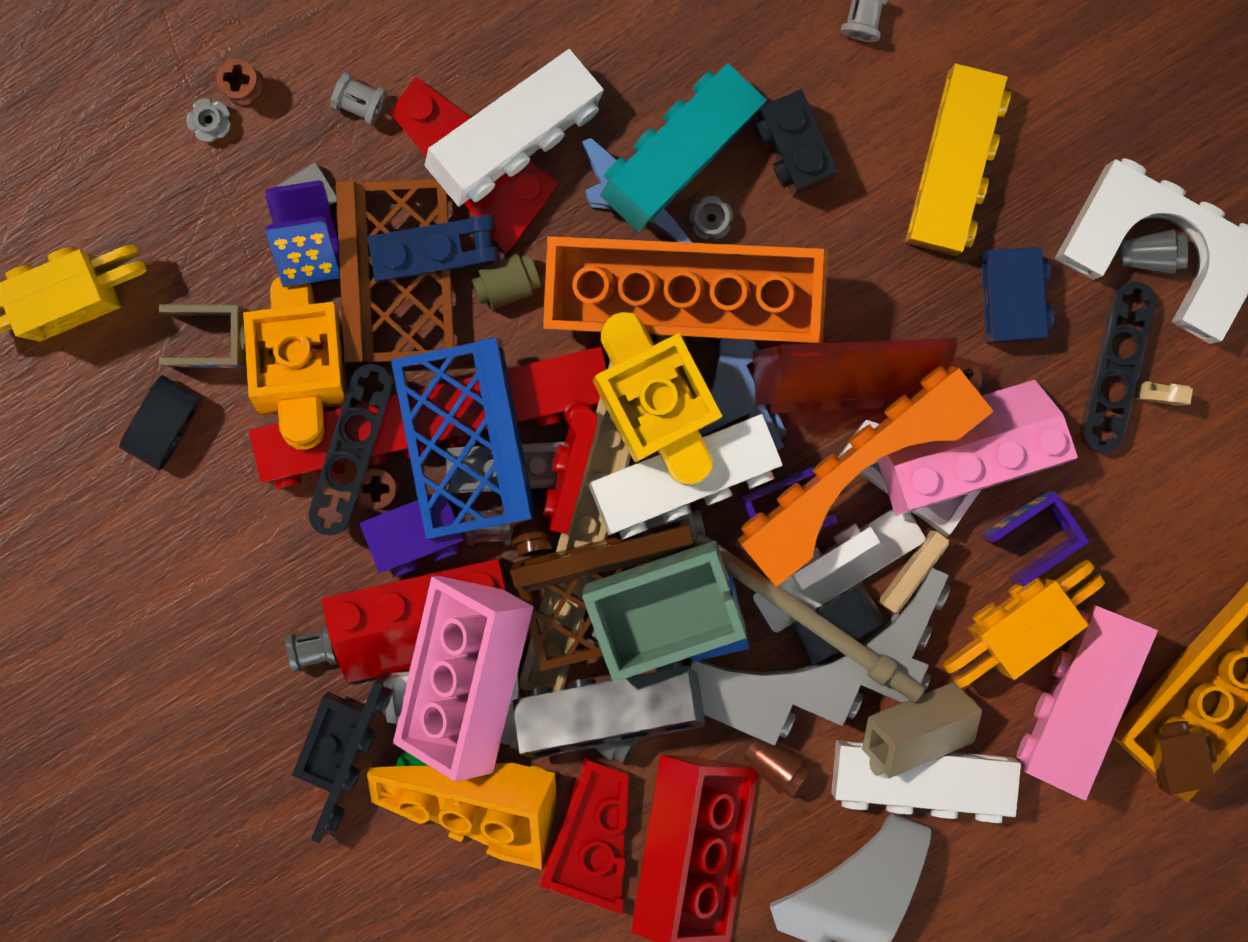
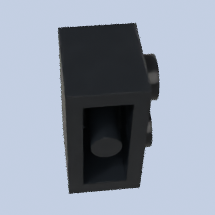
M802 89L760 107L757 114L759 121L754 122V126L764 147L770 145L777 161L772 166L782 188L788 187L792 197L834 179L839 171Z

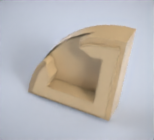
M1142 381L1137 384L1135 399L1177 406L1191 404L1193 389L1190 386L1170 383V385Z

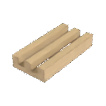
M929 531L925 537V542L917 547L877 601L891 612L899 613L948 547L949 540L937 531Z

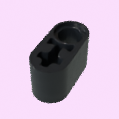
M161 375L152 385L121 439L119 448L158 471L162 470L172 457L202 403V397Z
M862 582L857 583L814 610L855 640L885 621ZM798 621L789 625L812 664H816L839 651Z

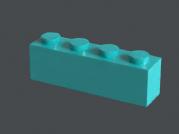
M729 63L716 75L711 70L704 74L692 88L696 95L687 103L682 98L679 99L664 115L663 119L667 123L658 132L652 127L648 129L633 146L638 152L628 161L621 156L604 174L608 182L600 196L637 232L640 233L755 118L760 107L766 103L767 100Z

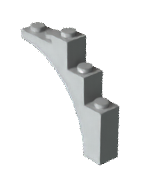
M931 568L899 613H894L883 626L861 642L862 645L878 656L883 653L895 661L898 670L925 688L923 694H925L931 675L926 673L929 665L914 658L913 655L916 649L922 652L932 632V627L927 625L934 608L939 611L942 609L950 591V586L945 584L949 575L934 568ZM843 653L816 664L790 670L757 672L725 668L703 660L694 662L690 660L688 665L698 673L704 715L774 746L778 737L786 738L792 728L796 714L790 711L792 705H796L843 726L846 718L853 719L859 710L863 699V694L858 692L861 685L901 703L909 700L885 683L881 686L868 677V670Z

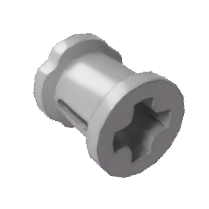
M852 0L847 23L841 25V34L859 41H879L881 32L877 30L882 7L886 5L888 0Z
M345 71L334 88L330 108L335 111L342 108L364 118L365 124L372 127L384 106L387 89L380 86L376 90L354 80L353 75ZM351 95H353V96H355V97H358V98H360V99H362V100H365L366 103H365V102H362V101H360V100H358V99H356V98H353Z

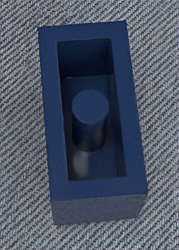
M1042 247L987 250L981 254L986 343L1030 341L1048 337L1047 329L1053 328L1054 314L1051 302H1045L1044 285L1050 283L1051 270L1048 257L1042 258Z

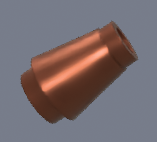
M758 738L755 739L743 757L750 762V765L779 795L784 792L791 798L812 770V768L803 763L805 758L776 744L774 746Z

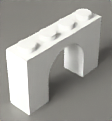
M1125 158L1121 162L1117 159L1113 160L1104 167L1054 259L1094 280L1104 275L1125 235L1135 223L1149 218L1170 221L1182 228L1191 238L1198 260L1195 279L1171 323L1209 344L1221 342L1248 295V225L1240 223L1237 226L1223 218L1225 212L1210 203L1201 202L1198 205L1184 197L1186 191L1170 181L1162 180L1161 183H1158L1145 175L1147 170L1132 160Z

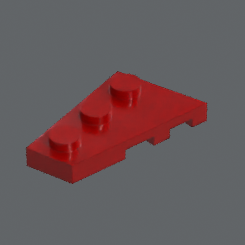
M587 757L584 758L537 883L540 887L622 915V881L625 870L624 838L627 827L629 774L626 771Z

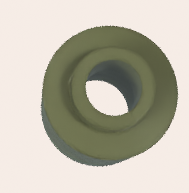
M514 254L500 259V261L477 268L479 277L472 279L480 304L483 305L489 302L492 310L533 295V290L541 288L538 273L529 254L521 257L518 254Z

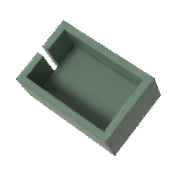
M716 540L585 584L582 593L613 682L746 639V624L733 587L730 588V579Z

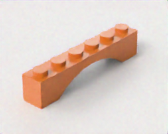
M940 366L932 371L920 382L924 389L911 399L906 395L899 398L885 410L884 413L888 418L874 429L869 424L859 430L848 441L852 447L839 458L834 453L826 457L812 470L816 476L807 484L801 487L799 483H795L777 498L780 505L767 516L760 512L742 526L741 530L744 532V535L738 541L775 587H778L813 558L817 535L828 510L841 491L862 470L883 456L908 446L932 441H958L994 412L960 368L951 366L945 370L943 366Z

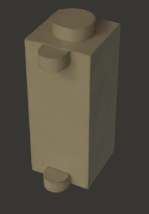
M953 682L921 695L916 703L908 700L869 716L862 750L870 758L869 765L871 771L876 776L885 773L890 779L974 743L982 709L973 698L969 697Z

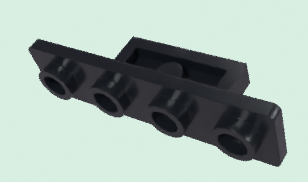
M385 670L374 681L364 707L327 691L321 700L292 776L330 792L311 838L316 843H320L328 832L335 834L346 811V809L339 806L344 793L351 795L362 771L355 767L360 753L368 754L378 730L371 727L376 713L383 715L392 698L394 690L387 687L392 673Z

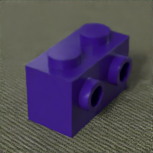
M441 494L432 508L435 528L452 525L458 517L453 502ZM418 500L359 523L379 574L390 570L393 578L417 569L416 559L432 553L434 560L438 561L460 552L457 543L467 540L464 532L426 539Z

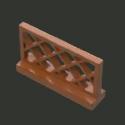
M436 179L375 182L336 181L344 363L391 362V359L436 351L425 350L413 339L430 319L444 330L445 349L455 347L451 270L441 271V278L436 273H429L442 285V298L430 311L411 294L428 274L418 275L407 289L395 279L389 280L402 294L386 312H383L372 302L371 290L378 282L375 281V278L371 280L370 264L372 265L367 237L380 234L381 232L389 233L390 231L385 227L402 208L422 224L420 227L430 226L437 217L439 224L448 223L447 192ZM437 189L438 207L426 220L421 218L407 205L419 190ZM393 191L409 192L401 199ZM368 192H387L398 202L381 223L367 211ZM368 219L377 226L370 235ZM407 297L426 314L409 334L390 318ZM442 306L443 322L434 315ZM372 309L381 316L374 325ZM387 321L404 339L392 352L374 353V333ZM409 342L419 350L401 352Z

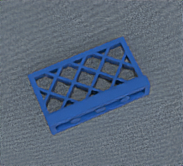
M495 337L480 340L476 343L391 359L426 539L536 518L502 339ZM473 354L477 372L467 387L446 374V371L456 357ZM446 359L440 369L430 363ZM423 364L436 373L422 396L408 387L404 367ZM442 378L463 391L449 414L428 400ZM478 381L481 397L472 391ZM409 395L418 400L413 410ZM468 396L484 407L485 418L476 431H473L454 418ZM424 405L445 418L431 440L417 432L414 419ZM450 423L471 436V439L458 458L436 445ZM486 427L488 428L490 442L481 436ZM418 440L427 445L422 454ZM477 441L491 449L493 453L494 463L485 476H482L463 463ZM432 450L454 463L440 485L426 477L424 473L423 463ZM459 468L480 481V484L467 503L445 489ZM495 471L499 487L490 481ZM427 485L436 490L431 499H429ZM485 486L501 495L504 515L487 518L472 508V505ZM442 494L461 507L462 511L452 525L435 528L432 508ZM467 513L479 519L461 523Z

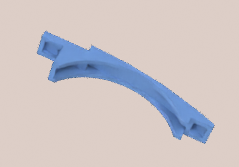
M589 138L582 142L583 149L599 184L585 190L586 198L591 208L616 212L600 194L608 182L604 174L617 160L593 139ZM665 209L648 224L672 242L691 243L678 223ZM719 338L718 362L710 393L723 417L700 429L699 432L702 436L745 415L748 419L762 414L775 447L779 450L784 447L780 438L787 436L786 430L777 412L769 414L762 397L767 396L768 392L758 371L750 373L747 365L762 358L753 340Z

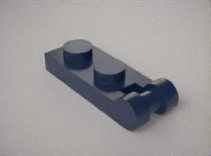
M493 215L477 216L466 220L367 236L375 281L382 282L500 261L499 249L497 246H493L491 230L495 229ZM473 234L476 249L463 252L460 236Z

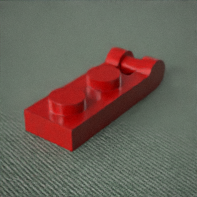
M581 400L570 402L564 410L565 420L570 426L564 446L558 445L554 454L552 471L557 472L553 489H546L541 504V515H545V521L549 529L565 534L569 533L597 427L596 414Z

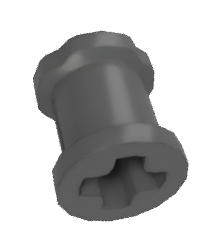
M327 625L323 626L322 631L299 636L291 633L285 636L288 661L293 672L301 671L304 666L329 662L330 665L339 664L330 642Z

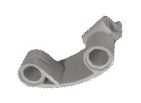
M889 814L880 831L835 869L806 887L770 903V909L777 930L807 942H832V940L835 942H891L902 922L917 886L931 840V828L897 814Z

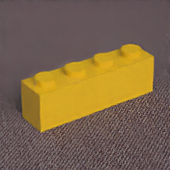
M956 63L948 71L905 244L952 256L961 254L964 246L971 248L978 226L977 221L971 220L975 203H983L989 183V178L982 177L986 160H994L1000 140V135L993 132L997 117L1004 118L1011 97V91L1004 90L1007 76Z

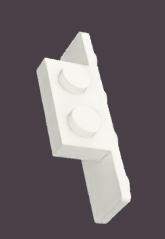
M891 509L860 529L855 523L842 530L833 537L836 544L823 552H820L818 547H816L813 558L782 582L779 587L812 610H815L925 542L926 538L910 512L895 516L894 510ZM758 593L753 594V600L774 632H779L796 622L795 619Z

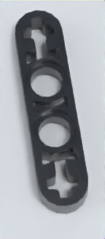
M1132 281L1119 286L1114 291L1110 300L1080 429L1083 444L1094 452H1110L1121 445L1125 437L1155 309L1154 293L1148 285L1142 282ZM1133 291L1137 292V299L1143 301V308L1133 311L1130 322H1139V330L1130 325H1116L1117 318L1121 321L1127 319L1129 305L1122 303V298L1131 295ZM1118 333H1125L1133 339L1134 351L1128 358L1117 357L1112 351L1111 342ZM1109 376L1119 378L1124 385L1123 396L1116 402L1106 400L1101 393L1102 382ZM1096 405L1105 409H1119L1118 416L1114 414L1108 416L1106 427L1108 430L1113 431L1112 439H1104L1102 445L1098 444V436L1092 434L1093 426H1100L1105 412L1096 413Z
M367 364L361 366L354 372L309 508L310 524L315 531L322 535L332 536L342 533L352 521L393 393L394 382L392 376L379 365ZM373 372L379 373L378 381L385 384L382 393H373L369 404L379 405L376 415L364 408H352L354 398L364 402L366 388L360 386V382L363 377L370 378ZM356 415H363L369 420L371 425L369 436L360 442L353 441L346 433L348 420ZM343 458L353 461L357 468L355 480L347 485L337 483L332 476L334 463ZM326 485L335 491L351 492L349 502L344 498H339L336 512L343 515L341 522H333L330 528L324 526L325 518L319 516L320 508H328L333 498L331 494H324Z

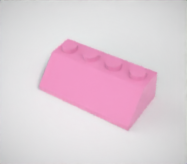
M1036 380L982 395L994 412L958 441H932L912 445L877 460L895 516L1060 466L1078 458L1063 413Z
M441 576L431 577L393 743L454 782L493 773L534 606L499 588Z
M1088 603L1084 611L1081 609L1078 611L1089 626L1072 638L1067 652L1061 651L1057 656L1052 669V675L1056 677L1049 693L1044 692L1041 695L1034 712V716L1038 718L1032 735L1029 733L1025 734L1017 751V758L1021 759L1020 763L1023 771L1085 801L1158 630Z

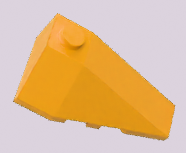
M495 763L493 773L454 782L429 765L369 768L367 779L372 803L419 824L426 823L428 820L438 823L450 831L448 837L462 842L464 836H467L489 846L486 854L500 860L542 870L546 859L557 803L555 772L546 771L537 766L529 767L516 763Z

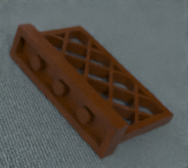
M690 518L648 528L646 531L623 540L621 536H616L514 563L510 572L514 586L518 588L521 600L534 606L530 591L544 587L563 596L551 617L537 608H533L529 631L540 671L603 656L600 645L583 636L591 624L589 616L579 633L556 620L567 599L587 610L584 600L571 593L578 580L588 576L599 580L607 577L602 574L604 572L615 570L614 574H617L624 567L632 565L641 566L647 564V561L662 559L696 547ZM572 581L567 590L558 585L560 583ZM538 619L547 623L542 633L540 630ZM551 626L574 639L567 653L548 657L543 640ZM579 642L588 647L575 651Z

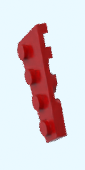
M417 77L413 79L389 112L425 157L430 146L471 118ZM531 161L517 174L509 177L505 173L495 180L494 188L481 200L474 202L470 198L464 203L474 217L493 215L495 229L491 230V235L506 256L509 255L560 186L558 181Z

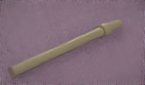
M700 531L694 541L697 547L713 540ZM717 543L729 574L868 670L867 676L883 686L886 683L912 702L916 703L925 688L898 670L895 661L883 653L878 656L779 586L775 587L768 578Z

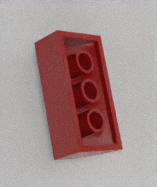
M499 557L321 598L330 642L346 683L379 676L383 670L394 673L410 669L431 577L441 576L499 588L509 593L502 558Z
M660 755L631 933L654 942L731 941L758 779V772L752 766L694 756Z

